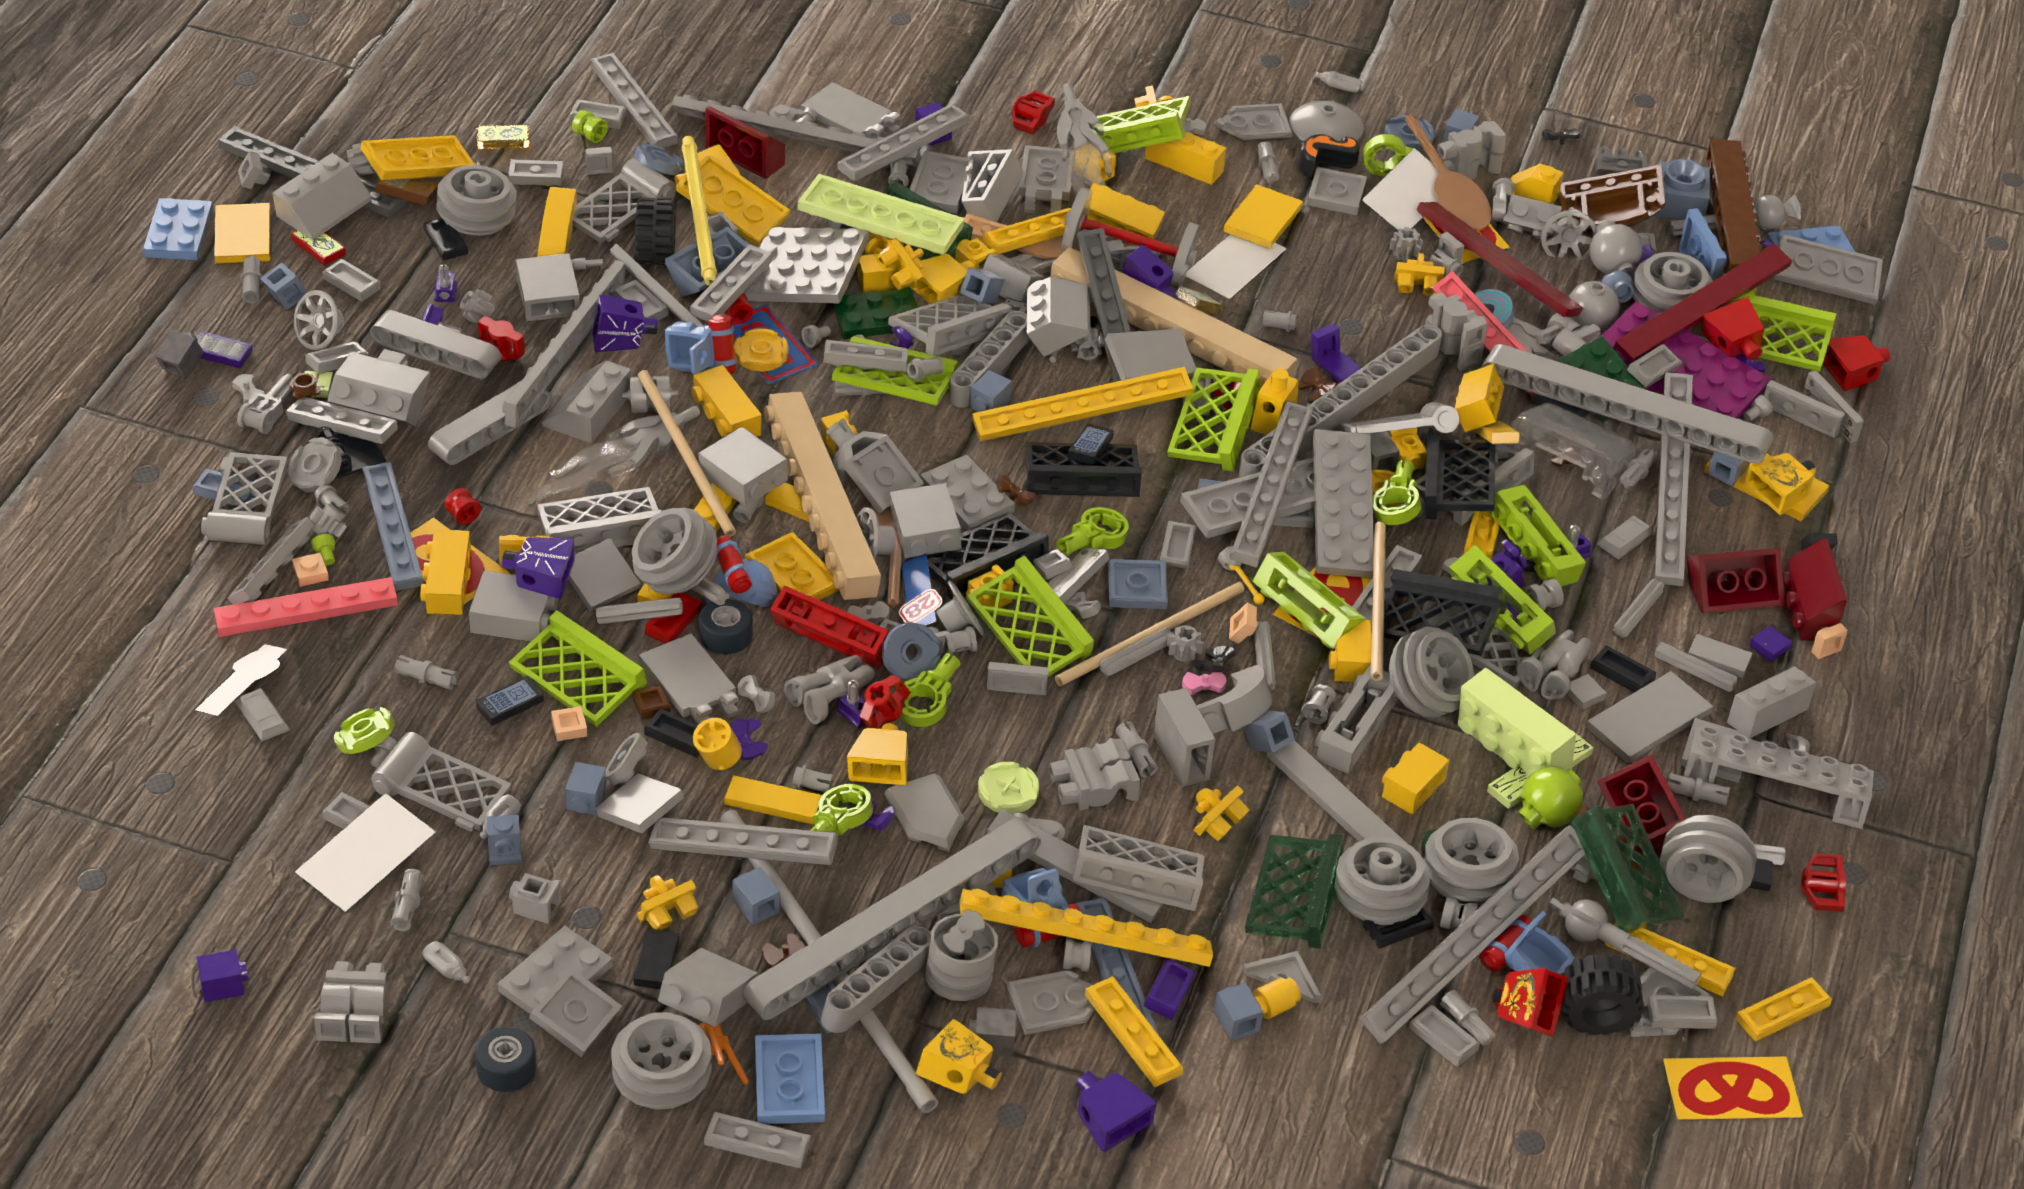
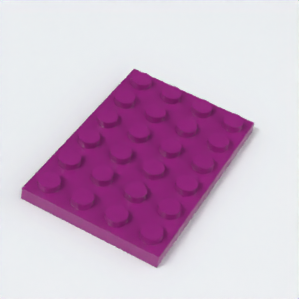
M1637 301L1602 335L1628 367L1631 363L1614 347L1616 340L1659 315ZM1689 331L1683 332L1664 344L1682 362L1679 368L1671 373L1693 375L1692 405L1739 419L1752 405L1753 400L1765 392L1767 384L1772 380V378L1733 356L1728 357L1721 349ZM1664 377L1646 389L1663 395Z

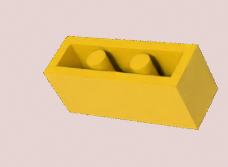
M1185 132L1183 139L1146 146L1145 159L1210 185L1224 171L1226 147L1189 132Z
M1093 182L1090 188L1093 193L1088 219L1147 238L1156 239L1162 227L1165 216L1164 211L1156 206L1135 200L1132 196L1123 195L1111 190L1107 186Z
M1494 364L1463 374L1458 397H1456L1455 409L1460 417L1459 424L1462 425L1465 432L1496 422L1504 385Z
M723 365L693 375L692 398L702 406L706 417L709 420L712 419L721 436L726 437L740 427H743L756 437L761 435V413Z
M434 530L433 541L427 542V559H430V562L424 563V580H427V583L421 584L420 592L421 601L426 602L427 614L463 615L471 556L470 531Z

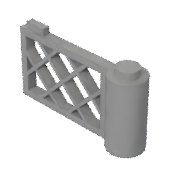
M632 158L625 163L618 176L577 204L572 222L573 226L599 243H603L605 240L610 242L620 234L619 230L636 219L637 203H631L632 198H674L676 185L657 171ZM619 185L628 188V191L613 192ZM613 199H628V204H613ZM598 200H609V205H594V203ZM627 211V214L623 217H612L613 212ZM609 212V217L594 218V213ZM590 213V218L579 219L576 216ZM609 225L601 233L594 229V226Z
M1430 402L1418 414L1339 423V428L1341 432L1367 434L1425 426L1438 432L1449 433L1457 428L1460 417L1455 408L1437 402Z
M230 452L229 457H223L220 473L224 474L212 512H209L207 517H203L201 523V533L206 535L208 541L257 545L268 544L271 520L288 465L287 457ZM235 463L249 465V467L240 472L234 466ZM267 466H279L277 470L269 474L263 470ZM257 472L261 478L250 483L246 477ZM239 481L243 487L232 492L228 486ZM268 483L272 489L261 494L257 488ZM250 492L255 496V498L246 503L239 499V497ZM232 501L238 506L232 510L222 509V506ZM260 504L266 507L265 513L250 510Z
M1453 606L1445 611L1450 618L1464 611V608ZM1442 612L1427 619L1430 627L1446 620ZM1482 612L1472 615L1477 622L1488 617ZM1469 617L1454 624L1457 632L1469 627L1467 623ZM1424 622L1417 624L1415 631L1426 627ZM1448 627L1443 630L1449 632L1452 635L1454 634L1451 627ZM1493 627L1483 650L1490 651L1492 659H1484L1478 655L1469 654L1473 665L1482 670L1484 668L1489 669L1510 686L1516 688L1521 682L1518 674L1514 677L1505 672L1502 666H1515L1517 670L1518 665L1529 657H1519L1518 649L1508 638L1510 635L1503 629L1499 631ZM1478 632L1465 637L1467 644L1476 645L1472 636H1478ZM1492 635H1501L1506 639V642L1494 643ZM1540 646L1532 653L1531 657L1539 660L1544 649ZM1510 650L1512 658H1499L1497 651Z
M407 732L401 737L371 777L373 787L379 794L384 795L386 793L389 796L400 794L454 819L455 825L470 832L473 829L481 831L485 814L500 797L508 794L511 790V783L430 747L422 736L414 732ZM433 759L444 764L445 769L429 772L427 765ZM466 774L471 776L472 781L456 784L453 775ZM449 778L451 785L434 788L433 779ZM427 781L429 790L416 791L410 787L413 783ZM493 786L499 789V791L494 795L483 796L481 788ZM476 790L478 798L462 801L459 792ZM454 793L456 802L445 804L440 802L437 796ZM481 806L483 813L477 819L466 814L465 809Z

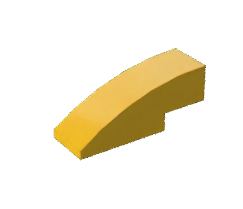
M550 187L543 216L537 257L557 255L559 253L567 254L573 232L572 222L577 207L576 189Z

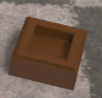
M662 685L632 692L633 701L641 720L654 717L660 708L671 713V706Z

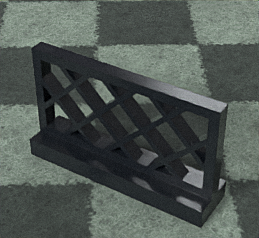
M1428 432L1425 488L1426 519H1437V511H1494L1496 444H1492L1488 440H1440V432ZM1446 450H1459V451L1456 452L1455 454H1452V453H1450V452H1448V451H1446ZM1477 450H1488L1483 454L1476 452ZM1469 456L1472 460L1465 462L1462 458ZM1451 464L1458 466L1454 470L1448 468ZM1483 464L1486 468L1479 470L1476 466ZM1465 472L1472 474L1468 478L1461 476ZM1451 480L1457 482V484H1455L1454 486H1450L1446 483ZM1479 480L1486 482L1482 486H1478L1475 483ZM1467 488L1472 492L1465 495L1460 491ZM1451 496L1457 499L1456 501H1444ZM1481 496L1488 501H1475L1474 499Z
M1026 442L1027 491L1043 495L1140 497L1142 472L1141 467H1139L1137 445L1108 444L1094 465H1082L1077 461L1068 459V456L1063 454L1068 453L1073 443ZM1034 452H1043V453H1045V454L1042 455V456H1039V455L1035 454ZM1119 454L1130 455V456H1128V457H1126V458H1123V457L1119 456ZM1056 459L1059 463L1054 464L1050 460ZM1111 460L1115 464L1111 466L1105 462Z
M1009 512L961 533V547H966L965 551L952 550L927 555L929 573L947 588V596L951 600L954 595L948 581H952L962 596L966 597L968 581L992 571V566L998 565L1006 572L1015 566L1016 560L1025 555L1034 566V559L1049 553L1048 535L1043 531L1034 533ZM1007 524L1013 527V530L998 529ZM980 536L990 537L989 540H981L975 538H978ZM995 538H1010L1009 542L995 541ZM972 548H984V549H986V551H985V552H977V551H971V549H972ZM932 557L942 558L941 561H933L928 559ZM948 558L962 559V562H947Z
M1394 569L1390 577L1392 586L1384 602V624L1395 617L1398 618L1400 624L1391 629L1384 628V638L1399 640L1401 637L1410 634L1409 628L1421 622H1424L1425 626L1430 627L1427 619L1442 612L1446 620L1432 627L1442 630L1451 627L1454 633L1453 636L1459 639L1467 649L1468 654L1481 656L1499 614L1505 613L1508 604L1502 588ZM1397 595L1411 599V601L1397 608L1394 605ZM1427 601L1437 603V606L1423 613L1419 605ZM1453 606L1464 608V611L1450 618L1445 611ZM1416 608L1419 615L1404 622L1400 615ZM1480 611L1490 612L1487 618L1477 623L1472 616ZM1469 617L1473 625L1457 632L1454 624ZM1478 632L1479 639L1476 645L1463 642V638Z

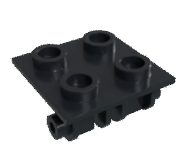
M322 426L317 431V438L323 437L332 441L341 451L342 462L340 470L334 479L363 470L362 467L386 462L385 457L372 441L350 437L341 433L334 435L332 428Z

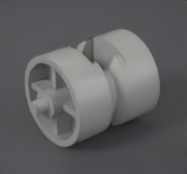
M653 376L652 380L670 410V399H673V396H678V391H672V388H670L669 376ZM630 377V390L622 393V398H628V401H630L631 413H647L649 408L657 412L638 377Z

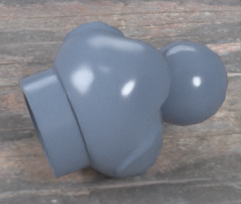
M1614 271L1603 277L1601 283L1608 285L1615 291L1620 303L1628 301L1633 296L1634 283L1629 274L1622 271Z

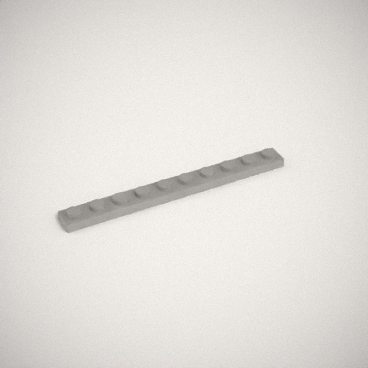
M683 95V97L674 96L672 103L677 114L706 120L705 108L711 106L763 133L854 153L884 139L882 137H878L877 140L867 138L865 134L860 132L848 134L836 127L821 128L816 123L809 121L798 123L787 116L771 117L770 114L764 111L748 112L743 107L732 105L731 108L725 107L714 100H707V102L698 101L696 97L691 95ZM917 149L899 159L905 161L908 165L918 167L921 155Z
M615 260L611 267L604 271L601 280L598 283L596 282L590 294L583 298L580 307L572 312L569 321L563 324L559 334L551 339L545 352L540 353L537 362L528 369L524 379L516 384L515 390L510 397L507 396L505 398L502 411L505 413L506 426L514 428L518 426L592 329L599 295L614 297V289L625 285V262Z
M1665 372L1663 395L1692 404L1693 375ZM1661 434L1654 579L1663 582L1665 585L1683 586L1690 443Z
M1571 825L1565 827L1360 1018L1380 1044L1386 1042L1590 850Z

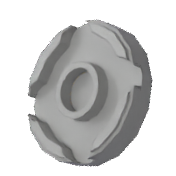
M323 437L309 440V444L305 447L301 445L290 459L288 474L291 477V482L298 489L307 493L315 492L321 485H329L340 470L342 462L341 451L332 441Z

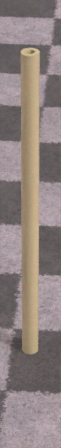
M647 370L640 371L638 378L724 534L729 537L733 536L736 530L650 374Z
M1377 522L1374 525L1371 678L1374 681H1380L1383 678L1386 525L1383 522Z
M1237 582L1056 675V684L1061 687L1100 667L1102 660L1165 627L1171 630L1244 592L1243 584Z

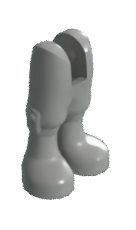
M1569 629L1564 631L1547 649L1541 652L1539 660L1529 657L1518 665L1517 674L1521 682L1527 689L1534 692L1542 684L1541 694L1546 699L1558 700L1563 698L1570 689V679L1579 672V667L1589 652L1591 641L1583 637L1575 644L1572 642L1574 632Z
M853 655L823 666L815 673L797 676L786 681L784 692L791 705L798 707L803 704L806 717L813 724H819L828 716V703L835 698H843L848 694L849 681L856 680L859 683L858 690L871 682L875 672L869 665L861 666V658L858 655Z

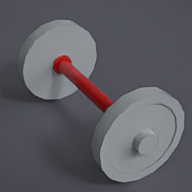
M1081 187L1072 209L1068 211L1064 225H1066L1062 240V251H1065L1068 247L1076 249L1078 244L1077 232L1083 231L1084 228L1088 230L1104 228L1106 236L1138 246L1143 244L1150 250L1175 257L1172 268L1174 275L1170 285L1180 288L1189 266H1193L1197 255L1195 247L1200 225L1189 222L1180 245L1175 247L1088 219L1093 192Z

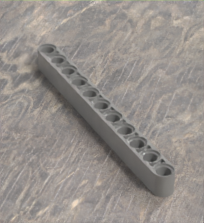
M1430 324L1419 327L1307 407L1312 408L1313 412L1297 457L1313 446L1315 429L1335 431L1339 428V423H1346L1436 359L1442 338L1441 329ZM1276 429L1242 453L1239 477L1261 472Z
M1495 345L1482 365L1483 368L1494 364L1502 383L1703 448L1718 451L1750 463L1762 462L1774 441L1773 434L1764 427L1507 345Z
M1020 818L1009 820L751 980L743 990V998L762 1019L770 1020L878 953L909 927L921 926L958 903L962 889H980L1031 857L1039 849L1041 838Z

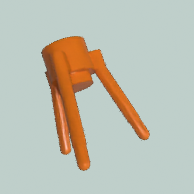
M705 1022L699 1024L698 1026L702 1028L710 1041L711 1056L715 1055L718 1064L724 1065L725 1061L722 1054L724 1049L742 1083L747 1085L749 1080L730 1046L728 1037L723 1035L721 1025L718 1024L714 1027Z

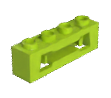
M1525 484L1498 491L1494 498V511L1489 512L1506 532L1509 539L1520 547L1523 557L1526 560L1532 559L1536 565L1533 568L1538 573V576L1543 581L1555 579L1561 587L1578 582L1586 561ZM1524 499H1525V501L1529 504V506L1533 509V512H1532V515H1531V516H1530L1529 513H1528V511H1529L1528 506H1527V507H1523V506H1522V504H1523V502H1524ZM1560 544L1568 555L1561 556Z
M1476 545L1449 566L1451 579L1487 585L1489 583L1487 581L1488 577L1492 581V586L1502 588L1506 601L1520 613L1516 617L1518 624L1513 620L1512 613L1506 608L1504 614H1499L1494 627L1499 631L1503 629L1509 634L1510 642L1518 650L1523 648L1531 655L1556 634L1554 620Z
M1285 552L1267 553L1252 581L1261 588L1260 592L1263 595L1278 602L1281 610L1295 616L1301 621L1300 625L1304 629L1314 632L1321 638L1322 644L1328 648L1335 649L1338 638L1366 619ZM1288 587L1294 588L1297 591L1292 592ZM1319 609H1326L1329 613H1327V612H1324V613H1323V612H1322L1321 610H1319Z

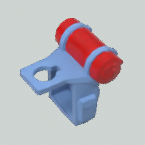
M723 314L714 315L709 318V325L703 326L695 325L693 322H675L665 330L668 366L674 367L678 371L698 374L705 368L711 369L723 365L730 374L735 373L737 358L734 351V326L732 325L731 316Z
M725 535L717 538L718 550L715 560L719 563L720 569L713 582L723 587L729 593V598L734 597L753 605L770 607L778 594L769 568L756 560L742 559L737 542L732 541L729 536ZM704 597L707 604L712 602L711 600Z
M1040 868L1003 880L1002 897L1010 895L1024 902L1033 904L1035 902H1043L1052 908L1062 910L1071 908L1082 912L1076 904H1067L1063 896L1057 869L1046 871L1044 868ZM1018 926L1014 928L1015 938L1022 948L1029 946L1035 948L1040 943L1062 937L1061 935Z
M1542 911L1533 921L1525 915H1520L1480 953L1479 959L1484 967L1494 972L1509 966L1515 971L1546 968L1561 974L1573 962L1575 957L1557 937L1550 936L1544 930L1537 927L1546 915Z

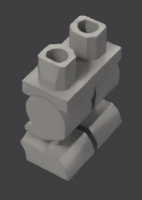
M1483 121L1480 126H1473V130H1462L1458 134L1456 131L1450 132L1448 141L1439 143L1437 151L1441 159L1445 160L1443 162L1449 171L1461 173L1470 179L1477 177L1479 165H1482L1488 173L1501 174L1502 154L1504 153L1507 135L1495 121Z
M1440 292L1429 297L1428 305L1433 309V314L1426 318L1425 325H1435L1441 329L1442 338L1439 349L1446 355H1459L1457 368L1460 372L1481 364L1484 349L1483 343L1485 342L1488 326L1485 316H1478L1474 310H1467L1466 304L1456 294L1447 298Z
M1110 738L1104 744L1096 743L1093 749L1083 747L1075 751L1073 749L1064 750V760L1049 763V775L1052 783L1068 781V783L1058 785V797L1062 805L1077 803L1080 811L1089 809V805L1095 807L1108 805L1118 789L1123 790L1126 799L1139 801L1140 779L1132 761H1130V756L1122 738Z
M337 961L334 969L327 970L326 982L321 992V1013H316L314 1017L316 1040L347 1042L350 1032L351 1042L381 1043L382 1024L384 1023V1013L388 1000L387 974L384 973V965L382 963H370L366 966V971L361 972L354 971V965L350 962Z

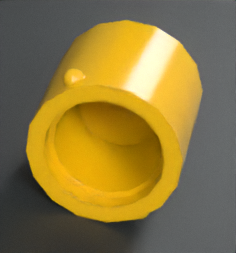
M710 718L704 720L695 729L693 734L694 745L710 768L725 770L737 763L741 757V743L725 720Z

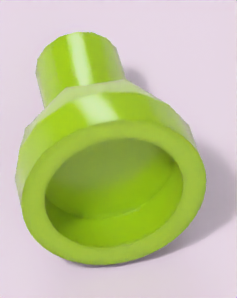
M320 534L314 537L311 541L313 550L316 553H321L326 566L334 564L335 559L332 552L335 549L334 536L331 534Z

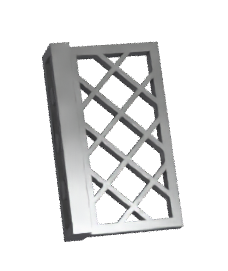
M959 294L890 316L888 325L892 327L900 326L910 336L926 343V353L936 356L984 340L1003 318L1011 312L1012 306L1006 303L991 306Z
M1479 436V437H1478L1477 439H1475V440H1486V439L1483 438V437H1481V436ZM1496 444L1495 495L1498 491L1518 486L1534 474L1533 451L1524 448L1522 451L1517 452L1502 444ZM1476 451V452H1478V453H1480V454H1483V453L1486 452V451ZM1466 456L1462 460H1472V458ZM1498 459H1509L1506 462H1498ZM1451 464L1450 466H1448V468L1451 470H1454L1458 467L1455 464ZM1480 464V465L1476 466V468H1478L1479 470H1482V469L1486 468V466L1483 465V464ZM1426 474L1416 480L1419 496L1424 499ZM1461 475V476H1463V477H1465V478H1468V477H1470L1471 475ZM1451 480L1446 484H1457V482ZM1479 480L1475 484L1482 486L1486 482ZM1465 488L1460 492L1466 495L1472 491ZM1481 496L1474 499L1475 501H1488ZM1450 511L1454 513L1453 521L1460 525L1472 519L1474 511Z
M650 487L537 505V512L545 535L553 538L574 539L575 554L609 538L616 547L633 545L641 528L653 516L662 511L661 509L658 510ZM646 498L642 503L633 501L635 499ZM614 503L616 505L612 508L605 504ZM625 507L633 509L631 513L622 510ZM578 508H587L588 510H586L585 512H582V511H579V510H577V509H578ZM554 512L560 513V514L557 515L556 517L547 514V513H554ZM596 512H600L605 515L601 518L595 516L594 514ZM569 516L576 518L574 522H570L565 519Z
M1084 825L1072 881L1195 911L1203 886L1202 873L1205 855ZM1092 839L1100 840L1101 842L1095 843ZM1122 846L1131 848L1132 850L1126 851ZM1111 849L1115 854L1109 855L1106 850ZM1152 854L1160 855L1162 858L1157 859ZM1141 857L1146 862L1140 863L1136 858ZM1183 861L1195 865L1187 866L1183 863ZM1172 865L1174 868H1176V870L1171 871L1166 866Z

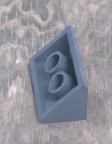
M728 227L710 235L715 267L717 269L716 279L749 245ZM697 243L665 259V264L681 297L700 292L709 287L701 276Z

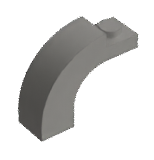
M1259 664L1231 674L1235 687L1230 692L1196 705L1212 734L1225 729H1229L1231 732L1257 720L1270 708L1273 699L1264 669Z

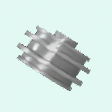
M480 165L461 166L451 170L439 182L436 209L446 224H449L458 232L477 236L489 235L502 230L515 217L517 191L507 176L496 169Z
M1677 252L1658 253L1639 264L1634 274V293L1632 298L1635 302L1637 301L1660 314L1711 283L1712 278L1703 264L1691 256Z
M682 507L661 511L641 528L634 540L632 548L634 573L654 592L677 594L688 591L701 582L715 562L718 550L715 528L694 509Z
M1426 626L1401 637L1393 648V654L1390 658V681L1397 697L1407 708L1423 717L1438 718L1459 709L1461 686L1474 677L1473 665L1467 649L1457 637L1436 627Z
M1696 815L1677 823L1666 833L1659 862L1663 875L1677 892L1689 899L1704 903H1720L1741 894L1751 885L1758 856L1754 843L1737 824L1726 818L1714 815Z
M1459 818L1449 821L1430 835L1425 846L1426 856L1424 860L1427 862L1431 873L1430 883L1439 894L1446 898H1455L1462 904L1471 902L1482 905L1518 872L1519 853L1517 845L1503 828L1487 820Z
M1373 837L1356 843L1342 854L1337 866L1334 888L1339 901L1353 916L1363 921H1374V924L1392 925L1394 922L1410 919V917L1416 915L1425 906L1431 873L1427 862L1411 845L1398 839Z
M668 1012L650 1013L630 1022L618 1033L611 1048L613 1081L621 1094L637 1105L655 1110L673 1109L693 1100L706 1088L712 1073L710 1041L702 1028L688 1018ZM684 1055V1056H686L689 1060H688V1061H684V1060L680 1059V1057Z

